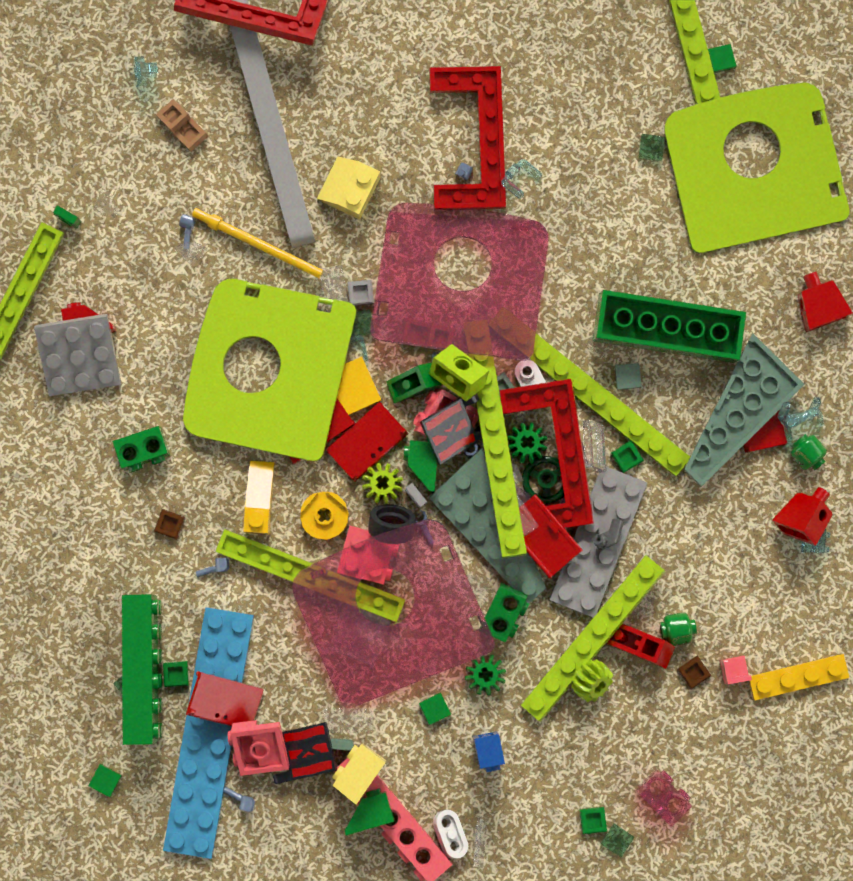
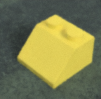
M337 157L317 200L360 220L381 178L380 171L359 161Z
M363 743L360 747L354 745L347 755V758L350 759L349 763L345 768L340 765L332 777L336 780L333 786L355 804L358 803L386 762L383 757Z

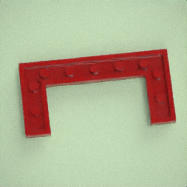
M175 0L174 11L313 46L329 0H302L297 16L233 0Z
M501 66L430 67V93L477 92L481 184L433 185L434 210L506 209Z
M572 379L499 390L503 414L551 407L565 503L546 507L564 528L594 524Z

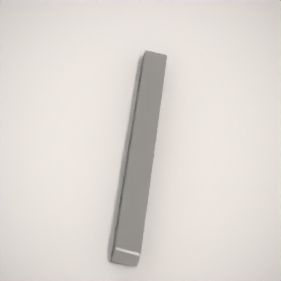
M233 0L236 2L248 4V0ZM230 25L292 248L313 243L315 238L257 32Z

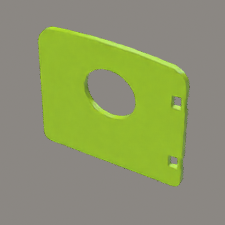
M803 82L741 92L675 111L667 118L664 125V135L690 245L695 252H709L837 223L849 216V205L842 183L830 125L826 116L824 100L820 90L814 85ZM819 111L822 124L815 126L812 113ZM754 122L762 124L769 128L778 140L780 147L778 162L771 172L762 177L747 178L740 176L729 167L725 160V139L733 128L743 123ZM829 184H837L839 196L832 197Z
M227 279L220 282L215 287L207 308L193 358L183 413V422L186 429L192 435L200 438L312 462L319 461L324 455L357 315L355 306L345 301L255 284L239 279ZM247 288L260 290L258 298L245 295ZM319 303L332 305L331 312L317 310ZM251 337L261 338L270 342L277 349L281 362L280 371L274 383L267 389L256 393H246L237 390L228 382L224 372V361L230 348L238 341Z

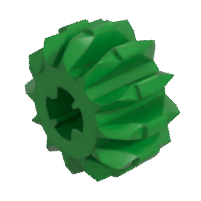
M521 423V432L513 427L512 432L517 437H507L508 441L515 442V444L508 445L509 450L516 449L511 457L514 459L518 454L522 455L520 463H524L525 456H528V460L532 464L534 463L533 454L538 459L543 457L537 449L547 450V446L540 444L547 441V436L538 437L543 429L539 428L534 432V423L530 424L529 430H526L525 424ZM531 438L533 440L531 445L534 446L532 448L528 446L523 448L521 446L523 444L521 439L528 440Z
M480 654V664H478L475 658L471 659V662L476 666L475 669L470 666L465 668L467 671L473 672V675L465 676V680H475L469 685V688L473 689L477 684L480 685L477 690L479 695H481L483 687H486V694L491 695L490 686H493L498 692L500 688L495 682L505 683V679L499 678L498 674H505L506 670L501 669L497 671L496 669L502 664V661L499 660L494 665L491 664L494 655L489 656L487 663L485 662L484 654ZM484 667L487 671H492V678L489 677L490 680L484 682V679L478 676L479 672L482 673L481 669Z

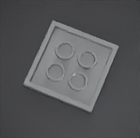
M107 314L35 325L34 330L49 396L121 385Z

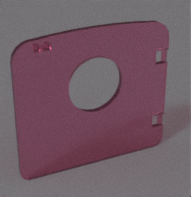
M401 203L396 205L389 212L386 223L370 327L372 338L377 341L444 350L453 344L464 353L519 361L529 360L534 351L549 241L546 228L535 220L481 209L434 210V204ZM391 232L399 233L398 245L390 244ZM456 238H469L479 242L488 251L491 258V271L486 281L479 287L468 291H458L449 288L438 278L434 268L435 256L438 250L448 241ZM380 303L389 304L387 316L379 315Z
M422 520L356 543L298 572L293 580L292 590L338 698L346 708L356 707L489 654L494 649V638L455 550L449 532L437 520ZM445 546L448 547L452 559L444 561L440 548ZM388 568L396 570L403 574L412 585L414 591L413 607L409 614L397 623L390 625L374 623L361 613L357 605L356 590L359 582L366 574L376 569ZM477 615L482 628L474 630L469 618Z

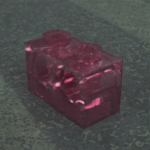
M655 769L635 791L672 827L692 807L688 802L691 797L682 788L677 791L671 784L674 780L664 770L660 773ZM656 780L661 781L663 785L662 791L658 794H653L650 790L651 783ZM673 798H677L680 802V807L675 812H671L668 809V802Z

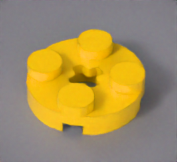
M322 491L310 495L302 504L300 513L304 530L316 539L329 540L335 538L345 530L348 524L349 512L346 503L333 492ZM328 509L331 519L320 522L318 520L320 518L318 512Z

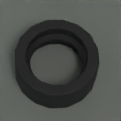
M392 504L379 505L370 512L368 531L373 538L381 542L390 544L405 543L414 536L416 518L414 513L405 507Z

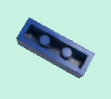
M495 731L473 736L480 769L484 768L486 772L500 770V765L505 764L499 733Z

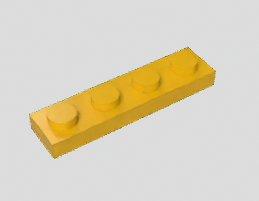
M839 654L752 675V680L749 681L753 700H759L850 677L844 654Z

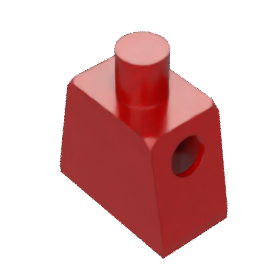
M817 271L803 276L808 289L798 294V300L806 333L853 314L833 280L821 284Z
M818 487L812 496L801 492L796 493L772 521L784 535L816 546L832 517V511L825 504L830 494L821 487Z

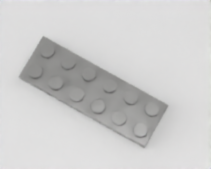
M601 466L590 494L594 524L578 526L573 539L583 551L561 569L549 601L594 618L600 607L647 482L607 466ZM612 519L624 521L618 543L606 549L597 548L593 541L594 537L597 534L609 531Z

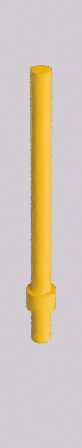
M195 208L192 213V217L208 224L207 226L215 231L219 229L319 279L323 274L322 269L224 222L223 218L215 214L210 215L198 208Z

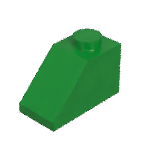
M432 362L418 365L386 381L394 404L427 393L443 385L429 375Z
M410 440L409 446H404L403 460L408 461V467L430 493H434L437 460L429 442Z
M380 788L365 792L367 797L362 798L345 829L346 836L394 822L386 791L381 792Z

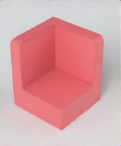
M745 656L720 660L724 684L752 680L751 675H748Z

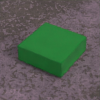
M731 44L708 49L714 73L737 67Z
M58 205L53 211L57 219L75 229L82 222L77 216Z
M631 440L610 453L622 473L627 472L644 461Z
M188 661L163 663L164 687L189 686Z
M441 692L419 703L429 725L451 715Z
M99 764L88 786L111 797L122 774L103 764Z
M604 806L579 809L582 834L607 832Z

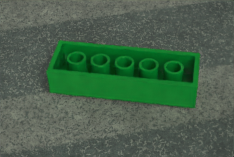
M602 290L598 296L592 341L735 363L741 357L746 312Z
M122 595L123 745L155 744L159 742V738L163 737V724L158 723V714L163 711L162 698H158V689L162 688L163 683L162 674H158V664H162V649H158V639H162V625H158V615L162 614V601L158 600L157 595Z

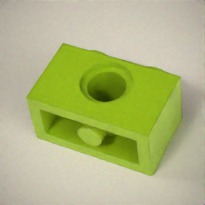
M451 344L433 358L429 375L467 401L484 388L489 370Z

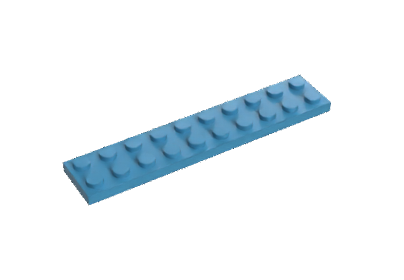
M205 607L189 702L198 677L196 676L197 671L243 683L254 615ZM186 716L163 851L212 859L232 747L228 742V731H231L232 726Z

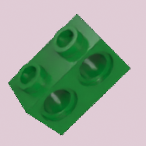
M160 426L112 441L121 469L124 471L128 470L129 473L143 469L142 465L149 462L152 465L165 462V457L170 456ZM154 440L159 441V450L155 453H150L148 451L149 443ZM130 448H135L137 452L135 459L131 461L126 460L125 452Z
M501 582L479 630L502 642H506L508 636L513 638L519 626L515 622L519 615L524 616L529 606V603L525 602L528 595ZM512 597L517 601L518 605L514 608H509L505 605L504 600ZM502 619L506 622L507 627L503 630L497 629L494 626V621Z

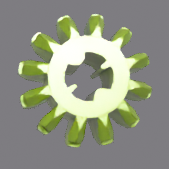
M377 463L378 472L369 467L368 472L372 477L363 475V480L370 482V484L362 485V489L367 490L371 488L366 497L371 498L375 493V503H378L380 496H383L384 503L388 504L387 495L396 500L397 495L393 490L402 491V487L395 485V483L402 482L403 478H394L399 470L396 468L389 473L391 465L388 463L386 464L385 471L382 470L381 464ZM382 477V480L384 477L388 479V488L383 490V487L381 489L377 488V479Z
M589 660L586 665L582 664L581 668L575 671L576 676L572 678V689L582 700L587 702L592 700L595 702L598 697H603V694L609 691L608 687L613 683V673L603 662Z

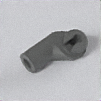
M612 519L609 531L597 534L594 537L593 541L597 548L606 549L617 544L624 521Z

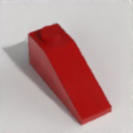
M622 624L606 643L664 669L667 668L675 646L667 641Z

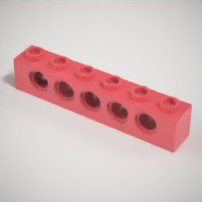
M346 758L337 766V770L340 765L345 768L350 759ZM376 775L365 792L380 788L381 792L386 791L391 810L398 816L397 823L381 825V828L384 830L381 833L390 845L394 842L400 849L397 852L406 864L410 861L416 869L413 872L420 881L436 880L452 866V862L383 780ZM364 793L363 796L360 798V800L356 804L357 806L359 805L362 798L367 797L366 793ZM408 830L413 833L414 840L411 843L405 844L400 840V834L403 831ZM422 849L430 853V859L424 863L416 859V853Z

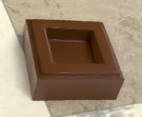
M162 509L154 532L177 540L185 517Z
M698 655L677 668L690 689H693L711 676Z

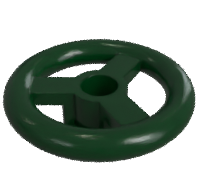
M543 456L541 459L535 458L534 463L530 464L529 462L525 467L522 475V485L530 498L536 494L530 486V476L537 479L539 486L543 488V496L536 495L544 504L557 502L564 497L563 484L555 495H550V488L555 485L557 477L561 475L559 459L552 456ZM542 463H550L558 467L554 471L544 469L539 472L534 469ZM548 475L551 478V482L548 484L543 483L542 477Z

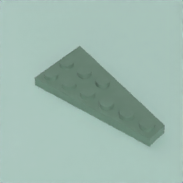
M753 333L684 468V471L700 487L805 385Z
M481 448L429 499L512 588L528 595L525 602L530 604L546 589V586L534 560L528 553L524 556L502 559L485 454Z

